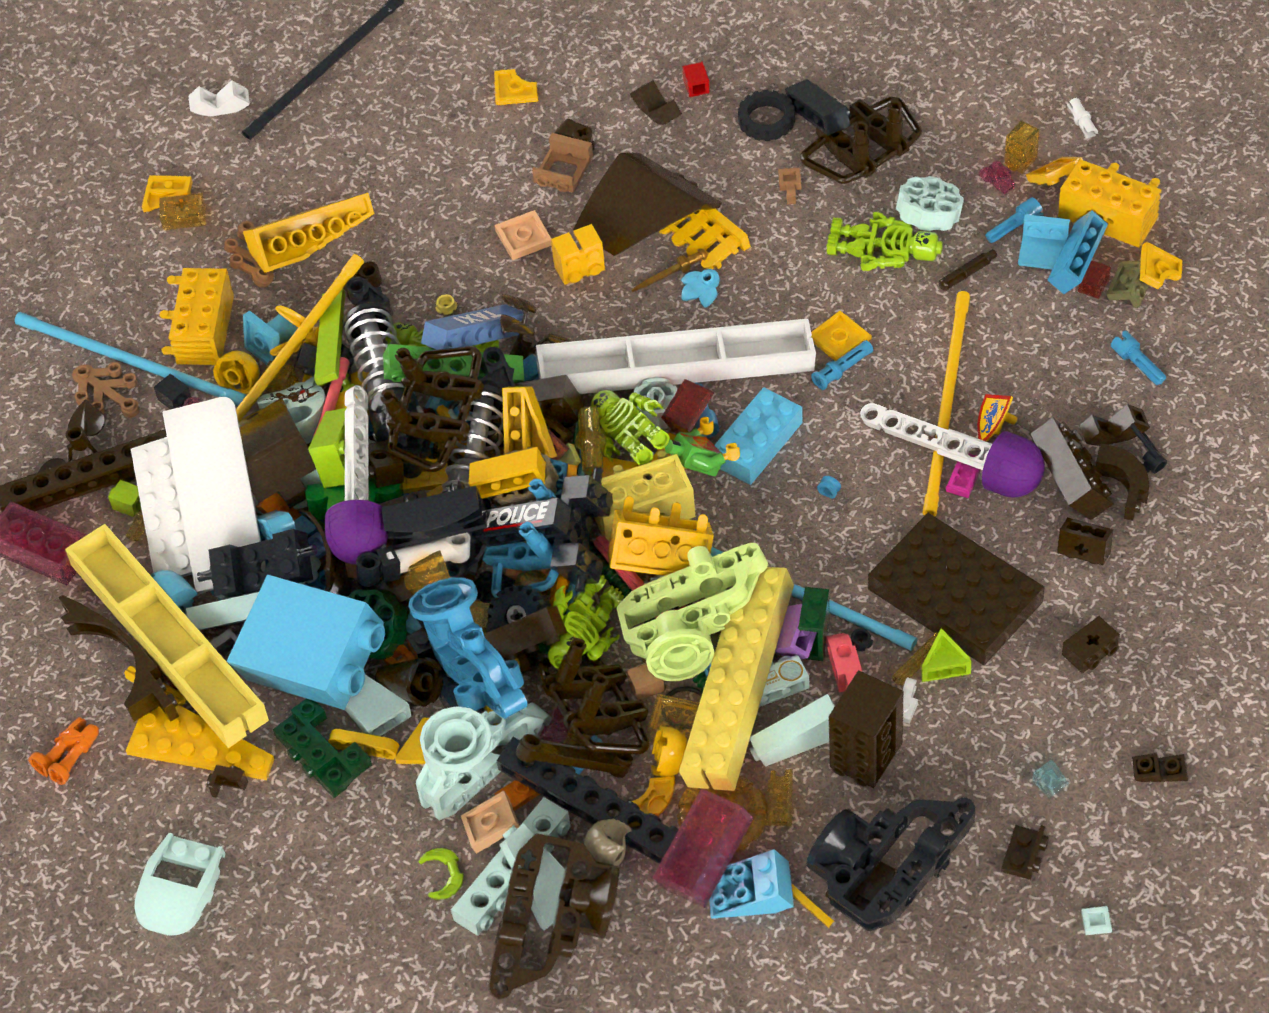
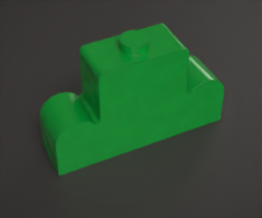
M368 479L369 501L380 504L404 496L402 483L376 488L373 481ZM322 483L307 484L306 500L309 512L317 519L324 520L325 514L331 506L345 501V485L324 488Z

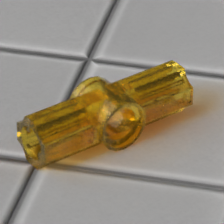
M589 406L578 411L579 432L576 436L575 445L577 449H581L582 471L584 475L592 477L593 468H601L604 472L602 452L606 445V436L600 432L597 408Z

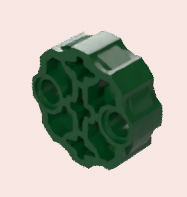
M358 589L350 593L349 598L366 602L384 622L385 636L383 643L376 652L370 653L368 659L384 660L393 656L395 650L404 643L407 636L406 621L408 614L405 606L397 601L395 594L386 590Z

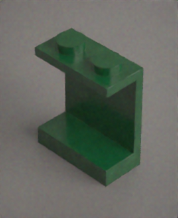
M805 587L798 630L817 632L809 657L806 658L807 660H824L826 636L828 635L830 622L829 589Z

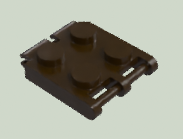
M880 861L870 876L861 883L847 901L863 911L882 887L886 888L896 874V869ZM840 877L837 880V882L844 884L847 883L850 879L847 877ZM828 890L825 894V897L829 898Z

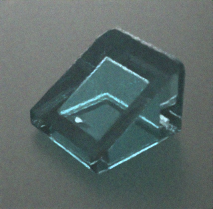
M1053 760L1048 761L1033 773L1032 782L1048 798H1051L1069 784Z

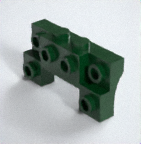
M304 699L291 709L292 715L273 729L274 736L288 749L287 754L295 763L299 761L303 765L301 768L308 778L314 777L333 798L345 791L355 778L372 766L370 757L356 742L338 753L315 729L316 726L327 719L325 710L316 701Z

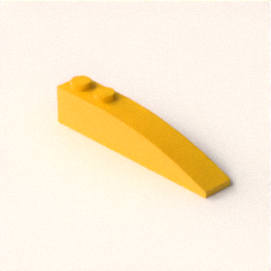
M365 193L243 231L249 253L265 273L305 260L332 240L343 235L350 228L355 227L372 216L374 211L369 194Z

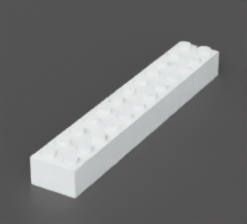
M798 319L536 345V360L539 379L567 375L578 393L586 394L603 390L635 389L643 384L642 381L654 377L665 378L670 381V384L677 385L814 371L816 351L813 338H811L809 320Z

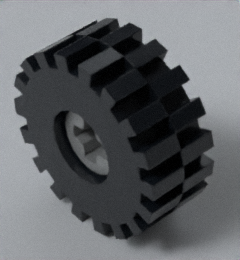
M529 585L504 588V591H499L496 594L498 598H492L490 602L494 605V607L488 608V613H492V618H487L488 623H493L494 626L490 630L493 631L516 621L514 616L517 614V611L525 617L544 608L551 607V604L545 603L548 599L547 596L539 595L541 590L538 588L532 589L533 586Z

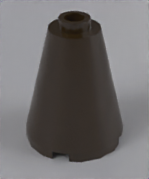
M427 657L382 666L375 675L377 683L405 701L420 707H427L428 704L436 702L443 686V678L439 677L438 671L441 670L440 665L434 659Z

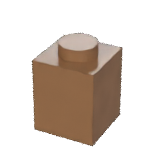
M647 663L627 670L628 683L636 700H642L665 691L664 682L666 681L656 678L650 673Z

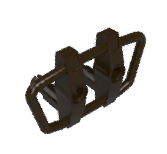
M887 97L870 106L859 99L849 106L851 115L849 122L850 126L854 124V138L843 132L844 129L827 136L816 128V134L819 138L801 152L800 160L806 167L839 184H847L861 177L867 178L876 172L877 167L894 156L900 157L908 152L909 147L921 136L922 129L904 101L898 97ZM888 107L887 118L878 111ZM901 114L913 131L908 138L903 135V118ZM869 139L887 151L873 160L869 156ZM825 145L837 161L843 163L853 172L841 175L813 161L809 156Z
M472 346L428 350L421 353L417 360L412 357L407 348H400L396 351L398 355L395 354V358L406 375L401 380L405 389L401 400H398L394 391L390 389L384 390L381 393L382 396H380L387 412L391 416V420L388 419L386 424L390 428L388 450L392 455L428 472H437L446 465L457 441H467L471 427L466 420L473 400L481 399L485 387L482 381L478 380L482 355L477 348ZM461 356L473 357L469 377L451 374L446 371L435 372L422 369L426 362L431 359ZM413 391L441 398L445 401L463 400L457 419L433 413L409 412L407 408ZM399 432L430 442H446L438 460L434 463L397 447Z
M580 638L571 640L568 652L563 656L556 674L550 675L549 667L553 665L548 657L539 662L538 669L543 682V690L548 697L554 700L563 715V723L568 732L574 734L586 749L592 752L643 754L649 749L650 742L641 724L642 721L646 720L649 711L642 700L630 701L621 685L624 684L627 675L619 664L605 666L600 658L595 661L590 660L586 652L584 656L587 657L594 667H582L579 669L581 657L587 644H584L585 641ZM610 690L613 691L619 701L601 704L603 693ZM565 699H582L578 709L571 711ZM632 726L640 744L594 742L588 735H611L614 732Z

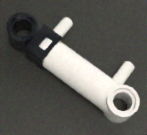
M467 532L394 550L393 546L386 547L384 544L380 549L376 550V554L366 552L357 557V581L363 586L370 587L378 584L381 578L384 583L400 579L401 573L447 561L454 563L465 562L470 556V535Z

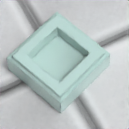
M1108 906L1081 909L1085 935L1112 933Z

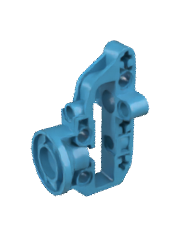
M448 578L423 587L413 595L408 607L414 618L423 621L436 659L445 672L459 684L453 691L458 707L477 711L487 705V707L504 719L528 707L527 700L519 689L523 686L524 680L518 662L515 660L504 662L499 652L486 640L482 627L473 621L469 607L476 600L478 593L473 581L466 578Z

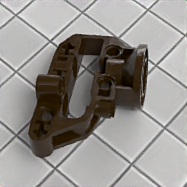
M535 834L517 852L512 866L488 983L490 995L496 999H504L511 994L513 989L547 976L552 971L558 956L571 959L573 949L577 948L579 934L604 939L613 912L620 868L595 862L583 843ZM547 844L568 849V856L546 961L541 970L533 971L520 968L519 964L534 898V887L539 874L544 846ZM527 851H530L531 857L535 858V861H531L528 865V870H524L525 859L521 858V855H525ZM573 863H583L586 868L585 874L582 876L575 875L572 871ZM517 897L522 898L520 908L524 909V913L521 912L518 916H514V911L510 910V906H514L517 902ZM565 913H570L575 918V923L571 928L565 927L561 922V917ZM502 954H509L513 958V965L508 969L502 968L499 964V958ZM496 970L501 973H511L510 978L507 976L504 978V985L507 986V991H502L501 995L497 994L496 988H493L494 984L499 983L501 975H495Z

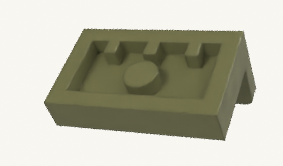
M1141 261L1120 262L1106 293L1109 300H1130L1134 308L1140 307L1149 286L1140 280Z

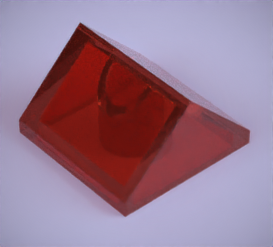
M684 379L661 419L676 434L679 432H691L714 392Z

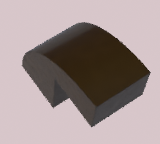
M654 80L629 93L638 108L657 124L665 125L682 115L674 99L668 102L665 101Z
M1126 404L1109 420L1091 415L1079 425L1086 444L1100 446V443L1110 445L1137 437L1130 427L1132 423L1141 433L1150 428L1144 411L1129 404Z

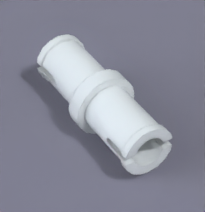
M1074 98L1070 100L1067 107L1072 112L1074 122L1077 126H1080L1085 138L1096 136L1095 134L1098 133V130L1091 121L1090 113L1085 111L1080 99Z

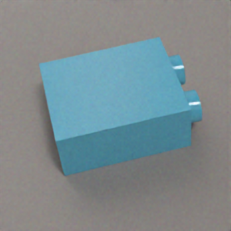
M267 575L227 662L247 681L345 710L350 697L358 695L364 685L365 672L363 668L370 653L376 652L383 643L385 636L384 622L366 602Z

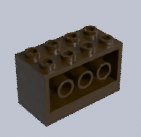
M857 671L829 714V763L834 773L839 776L846 775L853 778L862 787L869 786L873 789L875 788L903 743V690L862 671Z

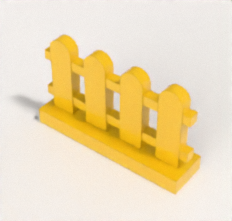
M717 209L696 211L698 214L692 213L658 231L660 234H668L672 231L674 234L671 239L675 246H682L687 243L689 245L686 249L687 256L698 252L700 248L707 250L718 241L720 244L710 253L707 252V259L705 261L701 260V266L704 270L722 267L721 262L731 253L734 255L738 253V247L743 251L751 247L748 235ZM689 217L691 220L679 229L677 226ZM700 230H705V232L695 241L691 239Z

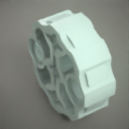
M932 176L923 178L912 177L907 179V183L900 186L896 210L899 211L900 218L905 223L912 224L920 230L945 231L951 229L954 223L959 222L964 198L960 195L959 189L955 185L944 182L940 178Z

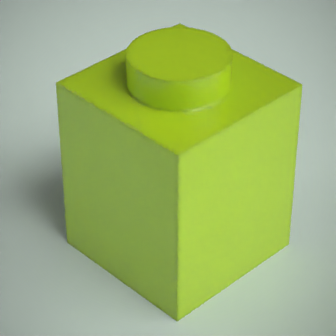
M120 480L111 489L108 498L112 509L137 518L142 510L138 486Z

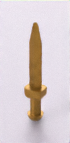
M700 248L698 252L687 258L684 255L677 257V264L646 279L631 291L635 292L679 270L683 274L688 272L690 265L702 259L704 261L707 259L706 250Z

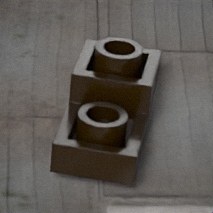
M1157 753L1132 757L1135 781H1188L1184 754L1159 758Z

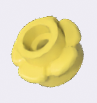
M441 295L436 302V311L444 315L452 314L453 310L457 309V302H454V298L451 295Z

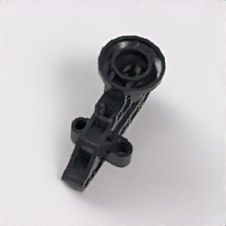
M959 798L954 802L918 799L912 801L897 813L889 808L883 812L880 810L870 823L850 809L842 810L826 825L816 839L807 857L806 866L827 882L830 904L860 927L870 932L891 925L904 913L933 876L939 878L941 870H946L950 863L951 853L964 839L975 822V805L968 798ZM926 817L935 824L932 827L928 826L923 831L917 843H914L915 848L896 870L897 874L886 888L882 887L863 911L847 901L861 883L870 876L879 861L915 818ZM946 829H951L954 831V833L952 835L947 836L944 835L942 831ZM874 838H878L881 840V842L877 845H872L869 843V841ZM840 877H847L850 879L847 883L844 884L837 882V880Z

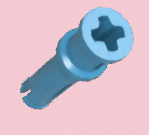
M864 340L838 360L826 363V367L811 374L813 383L821 390H824L833 380L842 378L844 371L873 352L871 343Z

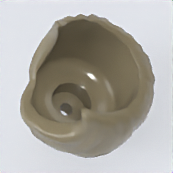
M615 819L598 821L587 832L584 845L595 862L618 866L625 856V835L632 828Z

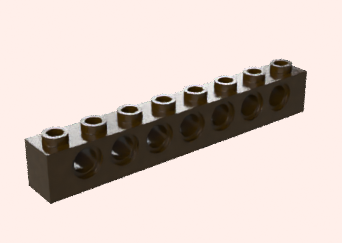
M166 429L0 485V509L4 517L9 521L115 485L120 480L127 481L136 478L131 449L167 437Z

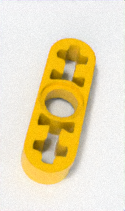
M333 729L328 739V742L337 750L343 751L356 742L367 755L391 760L396 758L400 747L399 743L391 738L343 729Z

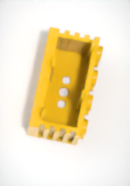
M1079 159L1060 188L1058 217L1070 219V222L1075 223V221L1092 210L1108 223L1104 235L1139 248L1158 219L1161 189L1157 187L1160 184V180L1153 178L1149 184H1145L1116 173L1119 169V164L1111 163L1109 168L1105 169Z
M183 268L181 276H169L167 278V283L180 285L175 309L163 310L159 314L162 319L172 320L169 333L171 346L163 347L162 353L164 355H174L176 363L181 365H216V361L223 356L234 299L227 269Z
M632 496L625 497L623 510L615 509L607 554L609 565L612 569L666 576L690 566L687 554L694 547H706L711 554L714 534L712 533L710 522H708V517L705 514H701L698 520L680 518L681 504L678 502L672 504L670 517L660 515V510L656 507L651 509L650 514L632 511L634 504Z

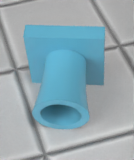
M248 311L243 314L244 347L269 367L276 357L270 355V351L274 347L288 341L298 327L280 314L268 323H265L254 313Z

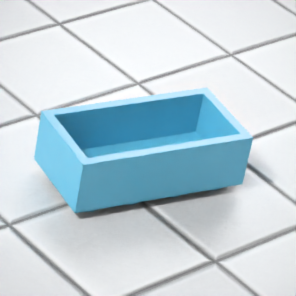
M763 387L715 444L723 454L726 453V445L729 443H736L740 449L739 459L736 461L725 460L726 463L722 464L720 469L751 485L803 423L802 406Z

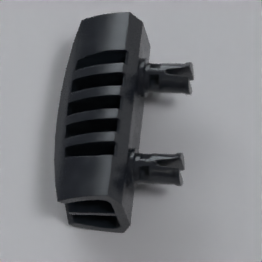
M458 481L456 490L453 483L449 485L450 492L420 499L417 493L411 492L409 500L405 493L403 503L382 507L384 529L388 531L389 539H393V548H403L486 528L487 513L476 485L465 488L464 483Z

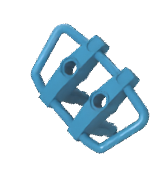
M533 479L529 483L531 487H528V489L536 497V501L556 497L550 489H547L542 480ZM557 480V489H563L564 480ZM531 522L523 523L520 526L521 530H519L520 535L526 539L527 543L518 542L493 547L486 546L483 560L487 565L493 566L491 592L495 598H498L496 594L501 591L503 568L522 570L523 572L551 568L554 544H551L541 532L539 533ZM551 568L545 581L533 583L529 586H533L532 589L538 588L541 591L548 590L555 584L559 573Z

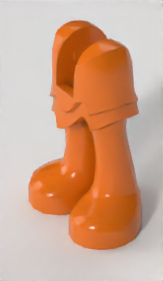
M78 717L54 740L56 745L46 755L34 752L28 758V761L39 774L45 777L49 776L52 781L59 785H64L69 780V772L82 753H87L98 737L99 728L94 724L86 726V720ZM65 751H69L63 760L57 763Z

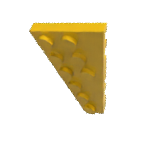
M180 705L175 707L179 717L173 721L168 719L160 707L138 719L126 749L127 755L213 771L216 765L225 767L236 766L245 771L246 777L262 780L268 779L274 762L272 754L244 739L228 748L201 716Z

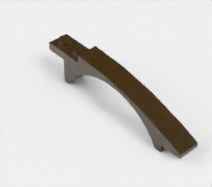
M64 595L58 597L67 613L61 619L65 624H73L66 628L70 635L91 634L104 636L124 645L134 655L136 666L135 679L130 694L124 703L131 719L135 722L157 707L162 709L170 721L178 718L179 715L175 709L178 706L177 701L171 693L167 695L164 692L167 690L163 684L165 680L158 666L137 642L109 619Z

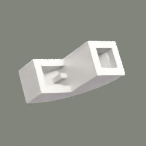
M232 80L216 95L200 86L189 95L190 111L204 116L236 113L250 104L248 89Z

